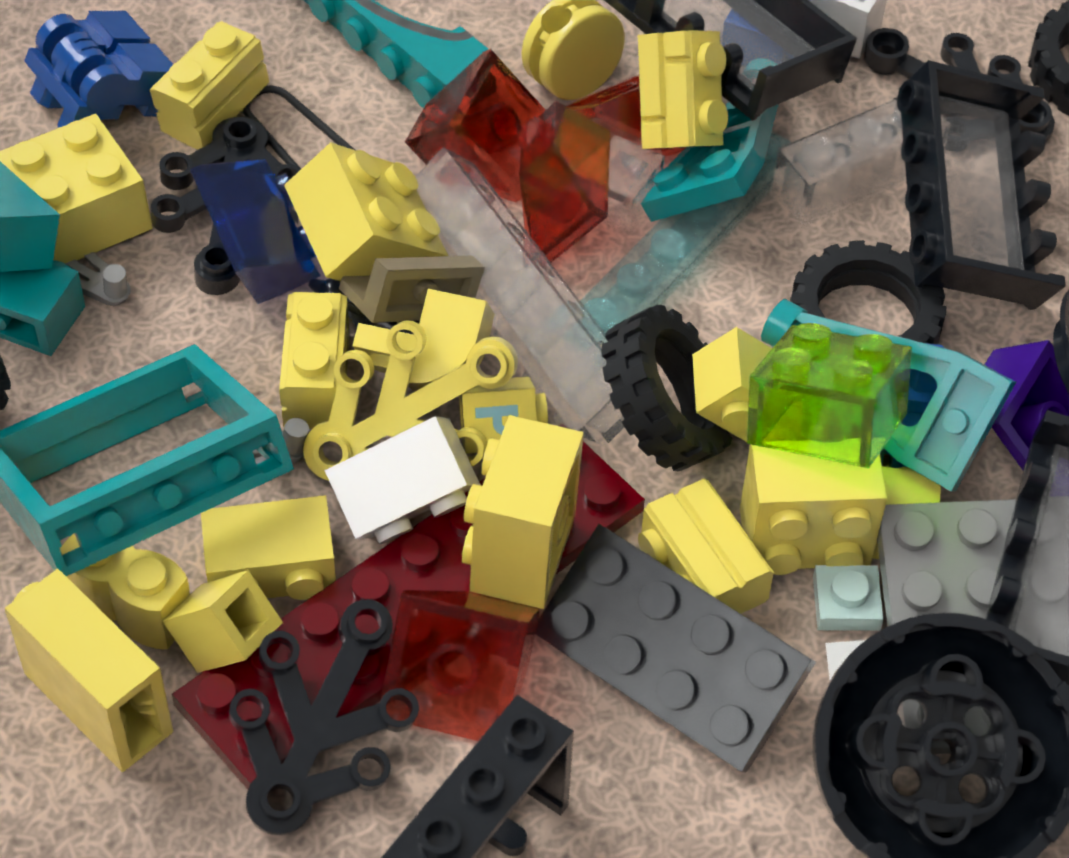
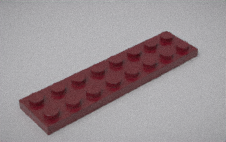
M565 423L560 425V427L570 429ZM584 441L582 444L576 514L556 574L577 559L598 524L603 525L612 532H616L644 511L645 499ZM485 478L479 481L481 486L483 485ZM469 491L465 492L466 498L468 497ZM465 505L440 517L434 518L433 514L415 525L413 530L399 536L328 585L323 591L318 592L281 618L283 623L275 631L288 632L298 641L300 653L297 667L311 706L343 644L339 637V624L342 615L347 607L356 601L368 599L381 603L392 617L393 629L387 645L379 653L365 657L336 718L379 703L385 693L404 685L516 604L515 602L470 592L471 565L462 563V552L468 530L473 524L464 522ZM361 615L355 619L357 629L364 634H372L379 629L377 620L371 615ZM275 643L269 646L267 655L276 663H284L291 658V651L285 644ZM260 646L245 661L204 671L172 693L174 706L247 789L257 776L241 731L232 725L229 718L231 701L238 692L245 689H255L262 692L269 700L270 714L266 726L282 765L294 743L272 675L260 664ZM244 701L237 707V713L241 719L252 722L261 717L262 709L256 702Z

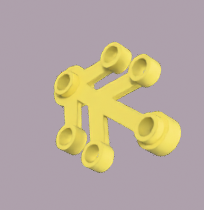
M409 320L402 321L392 327L386 337V345L391 354L375 414L355 425L354 421L361 388L371 380L374 374V363L371 357L361 350L346 352L337 359L334 365V376L338 386L329 421L316 425L308 433L304 441L303 454L307 466L315 475L329 481L325 470L369 449L367 446L385 436L394 437L426 421L419 417L477 385L487 389L503 386L513 377L518 366V357L514 347L507 340L500 337L484 338L470 349L465 364L406 396L416 356L423 351L426 345V333L418 323ZM406 329L415 335L417 344L414 350L405 351L398 346L396 337L399 330ZM492 354L499 359L501 368L498 374L488 375L481 370L479 360L482 355ZM348 359L358 360L364 368L362 379L353 380L346 375L344 365ZM472 427L460 430L455 429L459 439L469 437L476 442L478 446L477 455L468 457L471 466L476 465L484 457L487 446L485 436L482 432ZM332 441L341 447L343 454L340 461H330L325 457L323 452L325 442Z

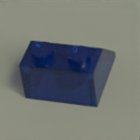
M266 159L201 164L190 169L234 271L257 304L309 282L312 278L321 277L313 260L316 257L303 226H298L291 211V208H294L284 186L289 181L286 173L276 177Z

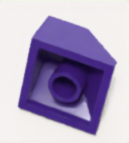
M1050 340L994 349L984 364L1016 382L992 429L1023 471L1032 436L1046 411L1049 410L1069 416V394L1060 376L1054 347ZM1058 458L1048 498L1069 497V461Z

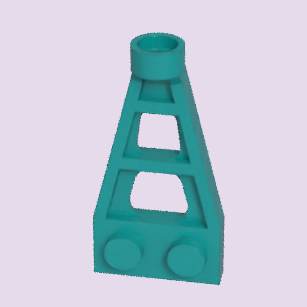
M754 61L746 67L741 77L748 83L756 81L759 70L775 65L767 61ZM728 102L725 105L728 112V123L723 131V146L685 147L666 168L658 172L653 179V186L641 202V206L649 220L653 222L745 196L764 165L779 104L766 109L756 120L752 121Z
M787 299L781 300L772 310L761 334L763 342L783 352L870 436H877V442L894 459L951 492L957 491L1016 384L1014 380L962 352L809 314L807 310ZM804 328L803 337L798 342H796ZM839 341H848L868 349L876 356L871 370L859 389L848 385L833 374L827 366V361ZM897 367H907L926 372L933 376L937 383L934 395L918 424L914 426L901 424L883 407L879 399V390L889 371Z

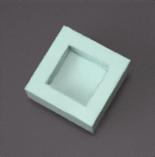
M815 565L813 584L817 630L880 631L883 622L878 566L827 567L826 565Z

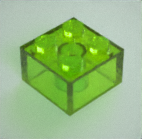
M816 323L792 325L750 374L747 444L869 469L907 414L912 347L892 343L889 338L877 334H865L856 337L831 332L827 326Z

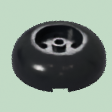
M959 613L925 614L894 623L875 633L852 651L839 666L824 691L815 718L812 750L814 771L824 804L833 821L850 843L865 857L1036 858L1050 843H1054L1069 822V686L1066 681H1061L1051 665L1037 652L1038 648L1012 629L981 617ZM905 700L917 701L924 710L925 717L923 723L917 728L910 729L902 725L903 722L897 711L900 704ZM973 707L983 709L990 718V728L982 736H975L970 729L964 726L965 714ZM941 739L949 745L951 756L947 763L940 764V758L931 754V744L933 741L936 742ZM900 767L912 768L919 777L918 789L910 796L899 794L892 785L893 773ZM968 774L979 776L985 784V795L981 801L975 804L966 802L959 793L960 781Z

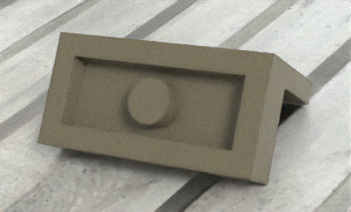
M473 255L375 258L370 276H344L341 279L339 290L372 323L417 321L421 318L428 289L476 298L485 266Z

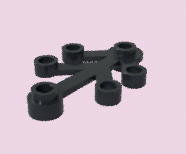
M880 28L871 32L867 38L864 59L866 64L875 73L891 75L897 72L910 78L925 64V62L908 54L909 40L902 32L896 29ZM951 33L945 36L940 51L941 59L951 66L980 73L973 55V40L962 33ZM951 48H960L963 51H954ZM998 55L990 60L987 75L1023 83L1020 78L1021 65L1017 59L1009 55ZM997 70H1005L1010 74H1003ZM895 97L890 104L888 119L893 126L902 129L901 113L898 111L897 97ZM1044 100L1019 120L1021 134L1026 130L1044 134L1046 142L1053 134L1055 120L1050 106ZM940 110L941 116L953 115V113ZM947 118L941 121L943 146L946 152H961L970 141L994 139L991 122L983 120L964 122L957 118ZM946 133H954L960 137L952 138L946 135Z
M231 117L223 120L213 131L212 143L190 155L181 152L166 154L159 163L161 183L171 190H183L193 183L195 176L224 162L222 174L181 197L173 194H163L156 197L151 203L152 224L157 230L165 233L180 230L185 225L186 220L216 204L209 245L205 246L194 260L195 284L201 291L210 295L226 294L232 291L240 281V259L232 251L240 205L264 228L265 236L270 242L285 245L293 242L298 236L299 218L297 213L286 206L275 207L245 175L247 166L250 165L271 184L272 194L275 198L283 202H291L284 186L285 184H282V182L289 181L301 168L293 164L282 165L266 149L268 135L264 126L248 117ZM176 169L183 170L180 173H172L170 171ZM166 211L175 212V214L169 216L162 215L161 213ZM278 223H284L289 226L281 228L276 227L274 225Z
M368 599L359 600L349 605L344 611L339 624V637L343 644L312 706L297 667L300 647L296 638L285 631H274L262 640L259 650V661L261 666L272 675L294 739V743L283 765L266 726L270 714V703L262 692L255 689H245L238 692L231 701L229 718L232 725L241 731L257 776L247 791L246 810L253 824L263 832L272 835L293 833L306 823L310 817L313 804L356 789L373 791L380 788L386 782L391 770L390 760L385 752L375 747H366L359 750L353 756L350 765L307 777L318 753L385 730L392 732L405 731L413 725L419 712L418 701L414 694L402 688L388 691L378 704L336 718L365 657L379 653L387 645L393 629L392 617L381 603ZM361 615H371L377 620L379 629L375 633L364 634L357 629L355 619ZM275 643L285 644L291 651V658L284 663L272 661L267 655L269 646ZM393 700L403 701L407 704L410 715L402 721L394 720L388 715L386 705ZM244 701H253L261 707L262 715L256 721L248 722L239 717L237 707ZM367 758L376 760L381 766V776L374 780L363 778L358 772V763ZM275 789H284L291 794L293 804L284 811L274 810L268 804V794Z

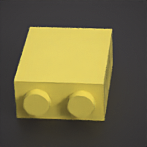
M56 569L42 581L34 582L24 587L17 594L14 601L5 607L24 674L122 773L173 733L160 667L59 569Z

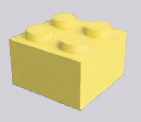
M97 114L73 121L68 125L0 151V161L60 214L54 260L63 263L79 260L89 253H96L153 229L143 179Z
M330 142L284 185L326 278L341 281L344 276H370L375 258L448 256L439 237L440 227L435 218L426 210L417 192L418 181L405 165L399 162L393 163L371 156L362 150L356 151Z
M509 415L500 439H489L481 470L482 475L486 476L482 486L472 484L464 510V522L473 524L468 530L462 552V563L471 565L470 592L544 609L576 514L584 432Z
M877 436L751 440L740 503L741 524L745 533L774 572V575H785L798 569L815 568V565H826L827 567L870 566L887 501Z

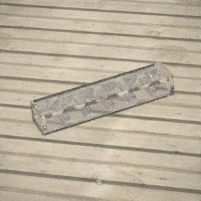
M443 147L415 177L418 181L417 192L426 210L435 218L440 227L439 237L448 256L473 255L485 266L476 299L487 301L495 313L493 325L497 330L493 333V337L503 338L514 347L518 359L526 368L522 376H529L535 387V392L545 393L546 399H549L557 410L553 415L556 424L560 427L584 432L583 438L602 446L608 444L624 428L622 424L624 417L620 409L615 410L609 396L613 392L611 385L605 382L602 367L607 365L606 360L602 357V344L608 342L605 338V332L477 166Z

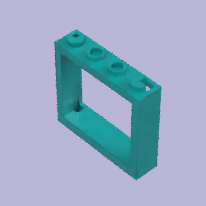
M195 344L0 430V503L54 571L59 569L66 577L294 470L277 415ZM195 383L201 389L200 392L185 398L182 387ZM204 404H207L228 424L52 506H49L30 484ZM257 450L267 460L256 464L252 451ZM75 534L79 548L62 555L60 540Z

